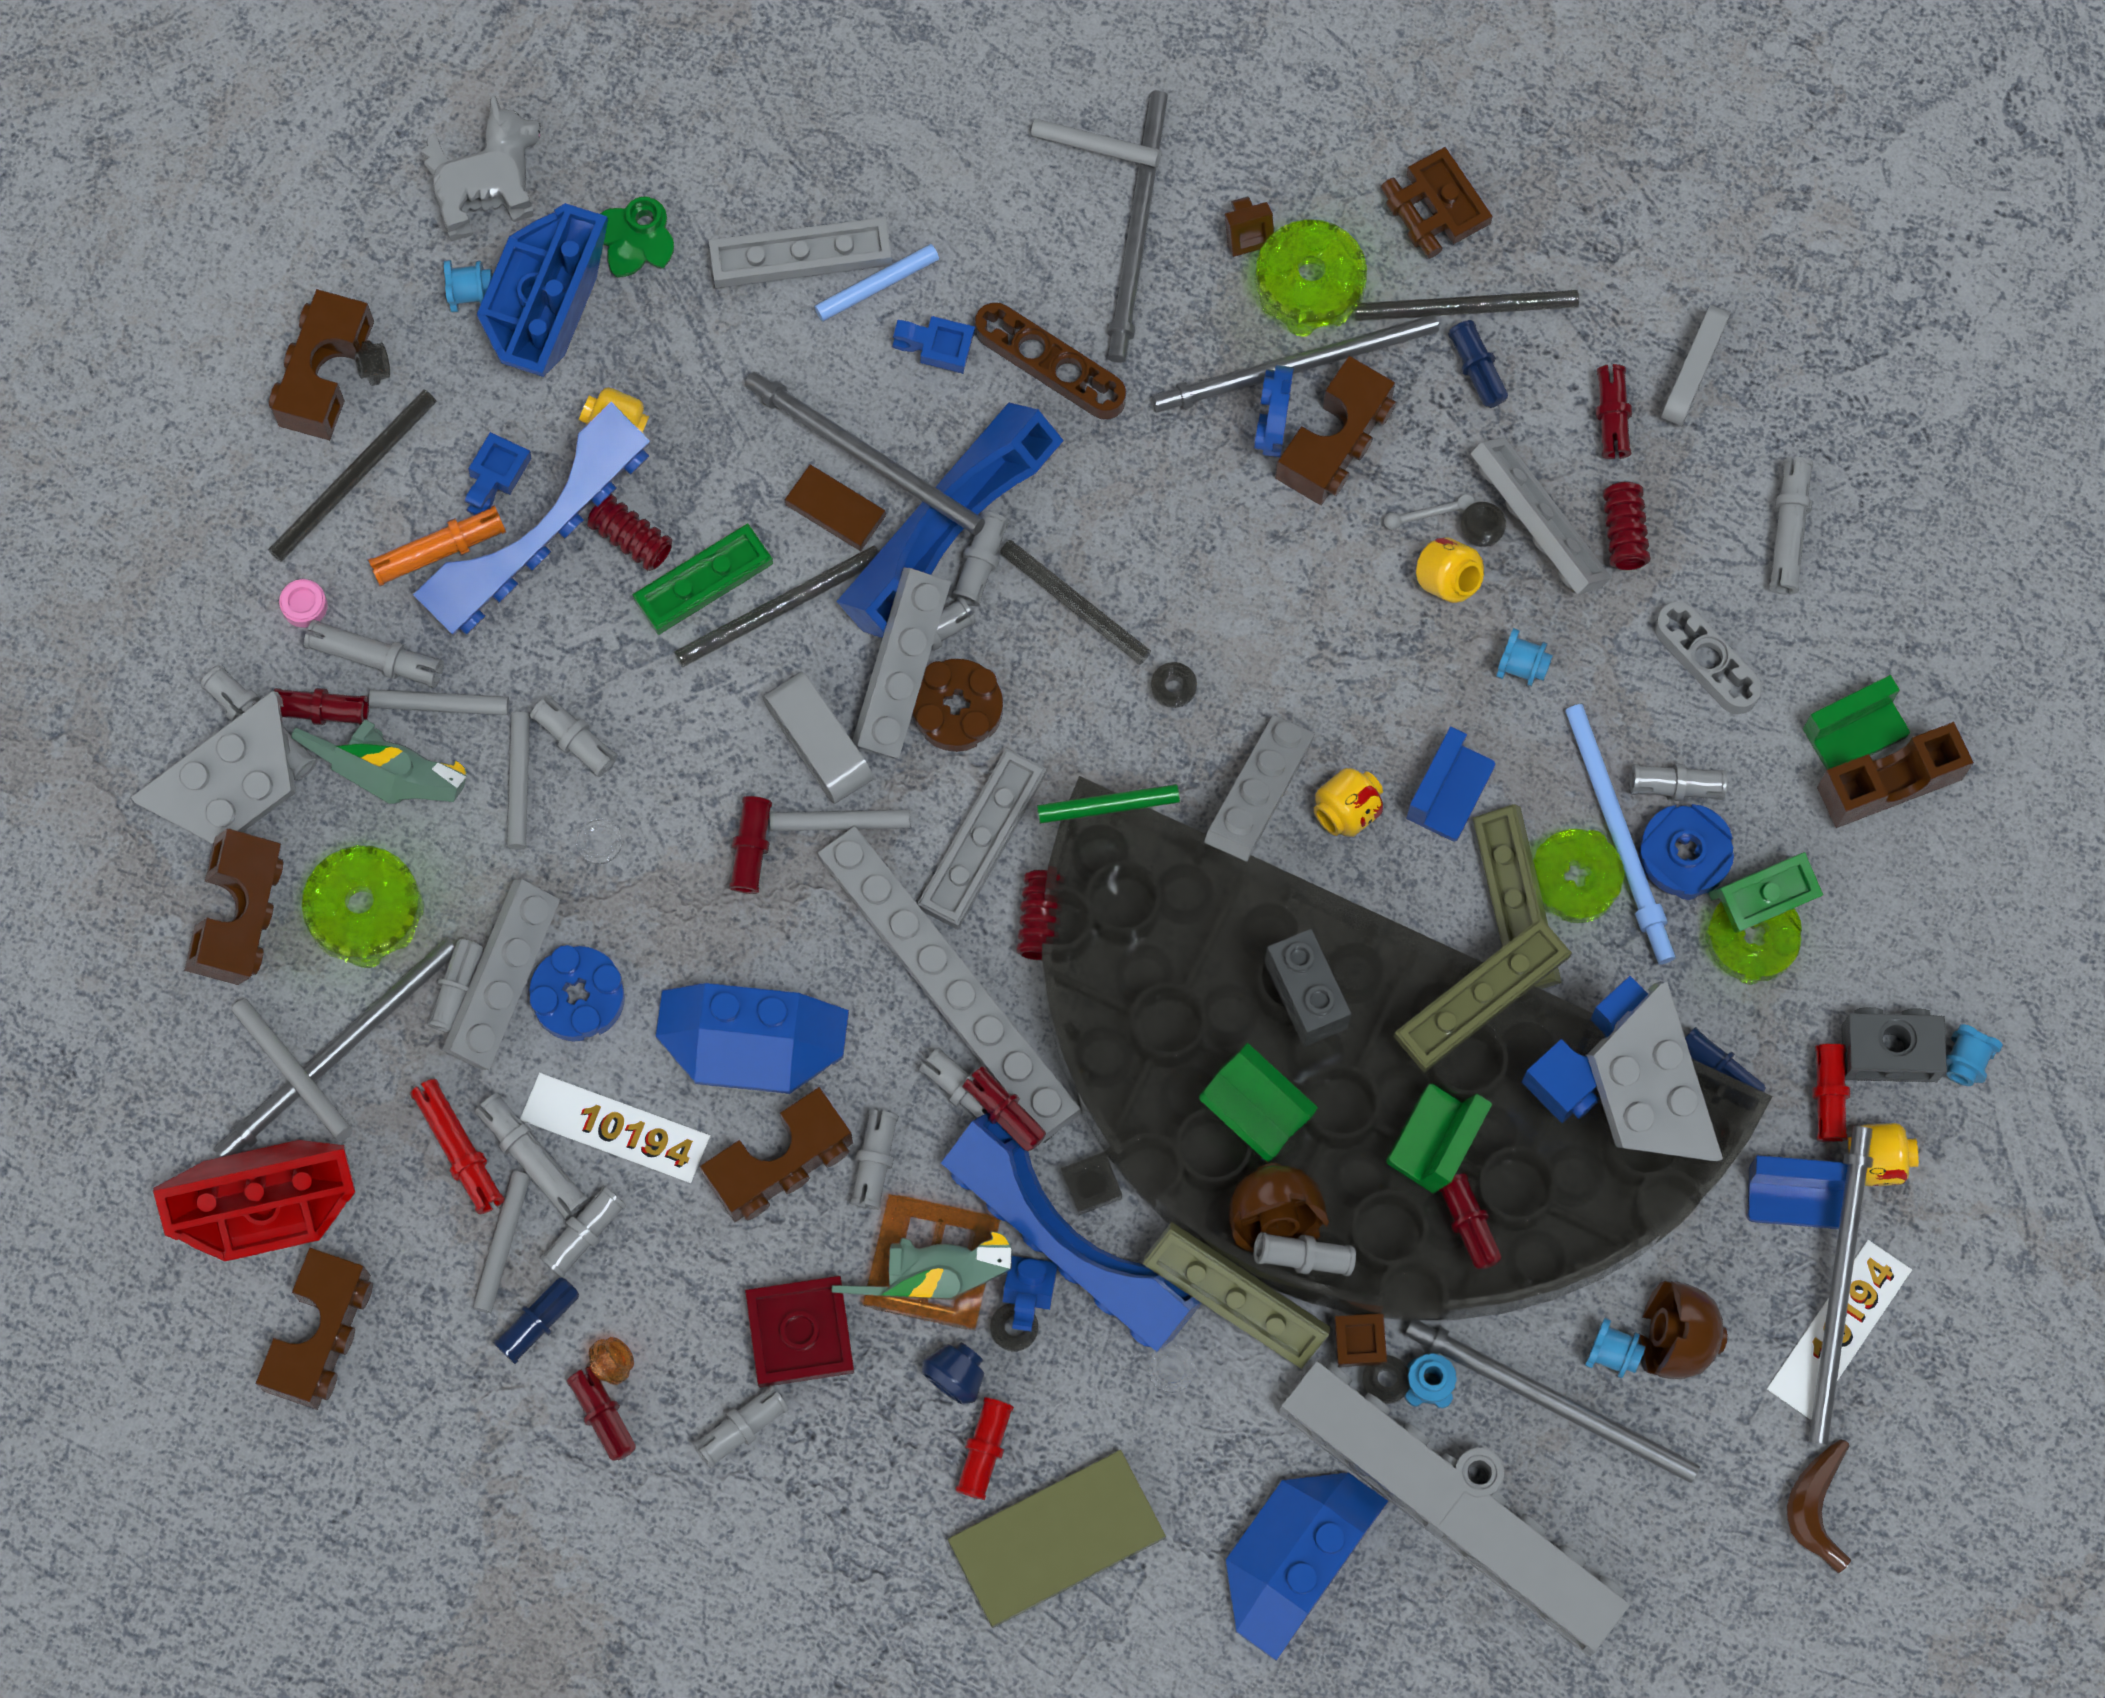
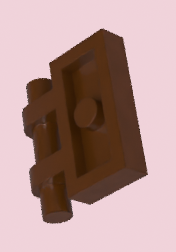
M1446 147L1407 168L1406 175L1411 181V185L1402 189L1395 178H1390L1380 187L1388 199L1386 205L1393 216L1399 215L1408 228L1407 236L1414 247H1421L1429 259L1438 255L1443 249L1435 238L1442 231H1445L1454 245L1490 225L1492 222V214ZM1422 199L1433 214V216L1426 220H1423L1414 207V204Z

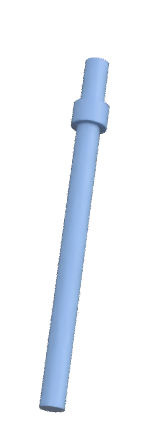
M1582 704L1571 706L1565 712L1637 905L1638 911L1635 913L1640 930L1647 933L1658 964L1669 963L1675 960L1676 957L1664 927L1668 923L1662 905L1656 904L1584 707Z

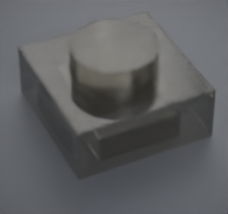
M1105 1152L1060 1169L1078 1216L1122 1199V1192Z

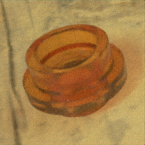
M610 1337L607 1340L600 1339L589 1348L590 1368L597 1378L610 1384L618 1385L629 1377L630 1370L634 1366V1358L628 1346L620 1339Z

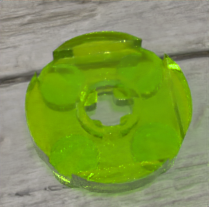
M1582 829L1563 830L1547 838L1536 850L1533 862L1544 909L1547 913L1551 911L1554 915L1563 917L1562 920L1566 922L1586 923L1606 914L1619 897L1624 880L1622 860L1617 850L1601 832ZM1576 865L1580 869L1587 871L1588 875L1584 878L1583 886L1577 887L1574 880L1566 881L1564 875L1569 873L1570 866Z
M1720 902L1711 915L1705 934L1712 958L1724 972L1734 978H1738L1744 984L1752 985L1760 981H1769L1779 977L1793 964L1801 947L1800 932L1802 931V926L1795 908L1750 927L1752 929L1762 927L1765 930L1761 938L1764 944L1758 946L1755 943L1749 944L1745 941V930L1734 932L1722 902Z

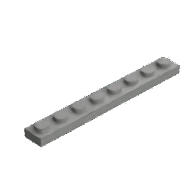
M855 826L817 853L819 860L979 1062L1011 1096L1014 1094L1018 1095L1020 1098L1018 1103L1045 1130L1046 1135L1043 1142L1081 1114V1108Z

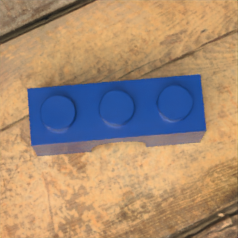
M1629 976L1596 1006L1590 1020L1607 1038L1614 1031L1615 1024L1627 1011H1633L1648 993ZM1562 1039L1526 1071L1522 1083L1561 1123L1566 1121L1572 1114L1580 1119L1599 1101V1098L1595 1095L1598 1088L1588 1057L1573 1051Z

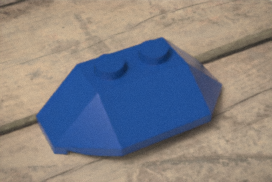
M565 203L554 209V213L532 222L509 236L477 312L478 320L501 364L544 377L565 356L597 279L608 224L607 216Z
M703 983L662 991L656 1038L695 1084L790 1094L816 1077L831 1064L834 1065L843 1059L849 1010L801 993Z
M1349 1472L1282 1480L1225 1560L1236 1633L1277 1661L1384 1509L1388 1500Z

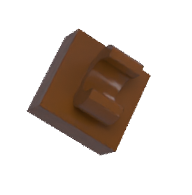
M1248 196L1231 201L1234 211L1225 213L1227 245L1232 256L1235 257L1274 246L1273 213L1268 203L1252 205Z
M1384 1314L1335 1316L1338 1367L1387 1364Z

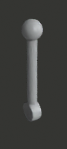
M1463 494L1456 502L1401 515L1390 512L1384 517V525L1389 530H1396L1403 523L1457 510L1463 514H1468L1474 509L1475 499L1470 494Z

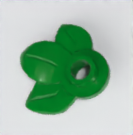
M645 196L638 197L632 200L625 209L610 208L600 213L608 218L603 245L609 246L608 263L614 277L632 275L640 270L646 261L658 268H664L668 264L674 253V240L666 229L667 214L659 201ZM643 216H649L653 219L647 225L637 223Z

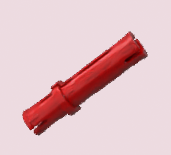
M430 1079L421 1083L424 1088L422 1092L416 1086L410 1095L417 1103L452 1167L449 1171L456 1181H461L478 1214L481 1215L494 1210L490 1203L494 1202L498 1207L504 1202L505 1198L497 1189L485 1167L488 1161L483 1153L476 1152L439 1087L440 1084L437 1079Z

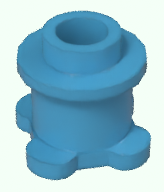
M451 260L444 261L445 292L451 312H458V304L480 302L481 304L493 276L492 270L484 269L481 261H476V266L457 268L452 267Z
M1513 628L1502 655L1496 677L1503 679L1505 673H1509L1528 680L1527 685L1532 687L1535 678L1544 681L1553 655L1545 652L1547 643L1543 642L1540 646L1518 638L1520 630Z
M1960 1024L1958 1031H1954L1951 1036V1040L1955 1044L1950 1055H1946V1075L1960 1085L1973 1086L1974 1083L1985 1082L1987 1078L1985 1069L1988 1062L1994 1058L1996 1052L2001 1051L2003 1044L1998 1039L1987 1036L1972 1026Z
M1604 1318L1585 1366L1592 1368L1596 1362L1618 1371V1377L1623 1378L1626 1370L1635 1373L1645 1350V1346L1637 1343L1640 1334L1634 1333L1633 1336L1615 1330L1609 1327L1611 1320Z
M1434 1353L1425 1354L1410 1361L1406 1367L1409 1381V1389L1405 1392L1407 1403L1413 1407H1418L1422 1403L1434 1404L1439 1409L1448 1407L1453 1400L1452 1391L1457 1380L1456 1371L1452 1363L1444 1356ZM1427 1373L1435 1374L1439 1379V1384H1428L1424 1379V1375Z

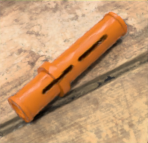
M495 505L459 522L456 521V518L447 522L448 527L378 557L368 559L379 585L383 586L389 581L459 551L461 555L469 553V547L501 533H507Z

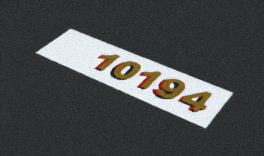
M539 1073L520 1118L521 1121L526 1123L528 1122L534 1126L689 1183L693 1180L710 1138L708 1134Z
M1867 1240L1854 1259L1837 1381L1912 1271L1911 1268L1870 1240ZM1829 1298L1767 1388L1768 1391L1810 1420L1813 1413Z

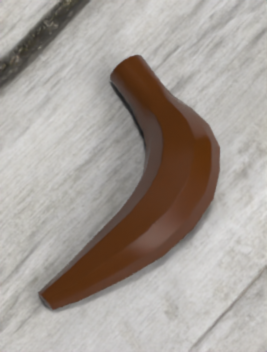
M1842 1439L1829 1446L1800 1474L1791 1490L1786 1507L1790 1531L1799 1544L1819 1555L1837 1573L1842 1572L1849 1565L1851 1559L1827 1535L1823 1525L1822 1508L1826 1492L1850 1447L1849 1443Z

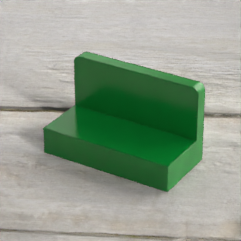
M1891 675L1810 714L1803 727V731L1826 770L1867 754L1871 756L1908 737L1910 730L1893 703L1900 689Z
M1805 852L1786 858L1708 893L1711 901L1720 898L1735 933L1823 896V892Z
M1248 1042L1220 1068L1199 1095L1201 1102L1267 1162H1270L1278 1154L1287 1140L1318 1109L1310 1099Z
M1429 1084L1424 1088L1388 1155L1387 1164L1431 1193L1438 1191L1452 1182L1492 1103L1477 1093L1461 1103L1434 1084Z

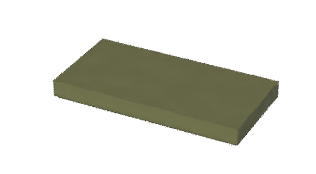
M1119 1450L948 1538V1543L991 1627L994 1628L1166 1539V1535L1123 1452Z

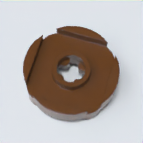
M948 659L929 664L925 669L912 713V719L916 727L918 726L919 731L925 735V739L937 748L960 752L977 747V743L984 741L988 736L990 738L998 729L1003 715V697L995 674L990 669L966 659ZM954 695H961L965 702L970 703L969 708H961L959 715L951 714L950 706L944 705L945 701L952 699Z

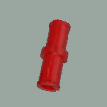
M1820 1044L1815 1046L1817 1086L1812 1088V1098L1817 1100V1141L1843 1142L1848 1140V1134L1846 1133V1099L1850 1098V1087L1845 1086L1846 1046L1843 1044Z
M984 1397V1404L973 1439H967L965 1448L969 1452L959 1484L955 1489L958 1493L980 1500H985L986 1498L985 1494L996 1459H1002L1004 1449L1000 1448L1010 1414L1014 1409L1010 1404Z

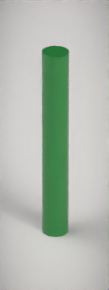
M1173 784L1037 805L1039 823L1042 824L1180 803L1178 785Z

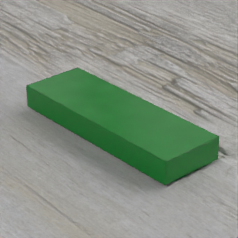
M747 523L632 594L633 599L657 635H660L773 565V558Z

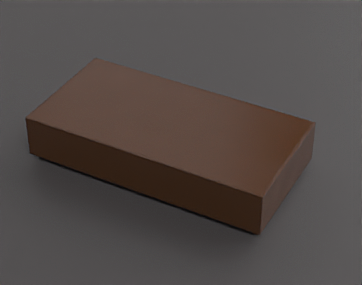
M811 464L785 498V505L860 552L886 517V510Z

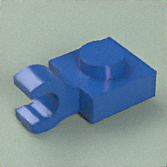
M931 316L928 328L909 321L897 320L892 347L907 352L921 350L920 363L964 374L975 326Z
M490 432L468 468L470 477L477 479V481L465 498V502L470 504L467 512L476 515L490 509L497 490L510 495L532 459L530 450Z
M1012 1256V1270L1007 1272L1003 1294L1004 1303L1015 1304L1012 1329L1031 1332L1035 1309L1050 1310L1058 1267L1054 1262Z

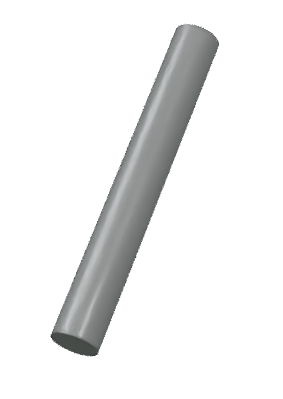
M1035 119L1032 125L1031 135L1034 137L1153 167H1158L1161 160L1162 152L1159 149L1040 119Z
M370 690L369 708L508 715L509 697Z
M514 712L511 714L507 847L515 850L526 848L530 714L526 712Z
M910 810L770 813L771 831L850 830L854 826L857 829L910 828Z
M512 1171L473 1305V1309L484 1313L492 1312L531 1178L527 1173Z

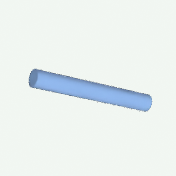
M930 244L816 304L814 308L818 317L823 322L938 261V253L934 246Z

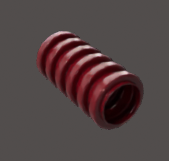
M1618 482L1610 485L1603 491V499L1607 501L1604 504V510L1608 514L1605 521L1606 526L1609 527L1607 538L1610 540L1608 549L1612 554L1609 557L1610 565L1620 570H1635L1645 566L1651 560L1650 553L1646 551L1649 548V541L1645 538L1648 530L1647 526L1644 525L1647 520L1646 513L1643 512L1645 502L1641 498L1644 495L1643 487L1633 482Z
M612 494L598 507L595 505L588 516L587 526L591 530L599 529L598 534L604 539L610 537L609 542L614 547L621 545V551L625 555L632 554V560L636 563L643 562V568L647 571L658 568L671 551L673 541L668 535L662 537L660 529L657 527L650 528V522L646 519L639 520V514L634 510L628 512V506L625 503L617 504V498Z
M1033 870L1023 876V881L1027 886L1022 889V896L1026 900L1020 905L1024 915L1019 917V924L1023 928L1018 931L1017 937L1022 942L1016 945V952L1022 957L1031 960H1050L1058 955V948L1054 944L1058 943L1060 939L1059 933L1056 930L1061 927V921L1057 916L1062 913L1063 908L1058 902L1064 899V893L1060 888L1065 885V878L1053 871Z

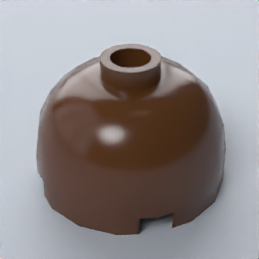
M1277 1163L1262 1165L1247 1175L1236 1186L1229 1205V1219L1234 1240L1238 1246L1253 1253L1254 1244L1260 1232L1298 1239L1301 1235L1313 1236L1317 1240L1320 1237L1319 1228L1323 1224L1327 1227L1329 1223L1326 1205L1318 1184L1304 1171Z
M1663 1281L1659 1283L1651 1293L1642 1318L1651 1319L1649 1339L1642 1334L1639 1336L1638 1344L1645 1346L1640 1360L1642 1367L1647 1373L1667 1379H1686L1701 1374L1726 1347L1728 1334L1726 1327L1723 1326V1318L1713 1298L1697 1287L1678 1281Z

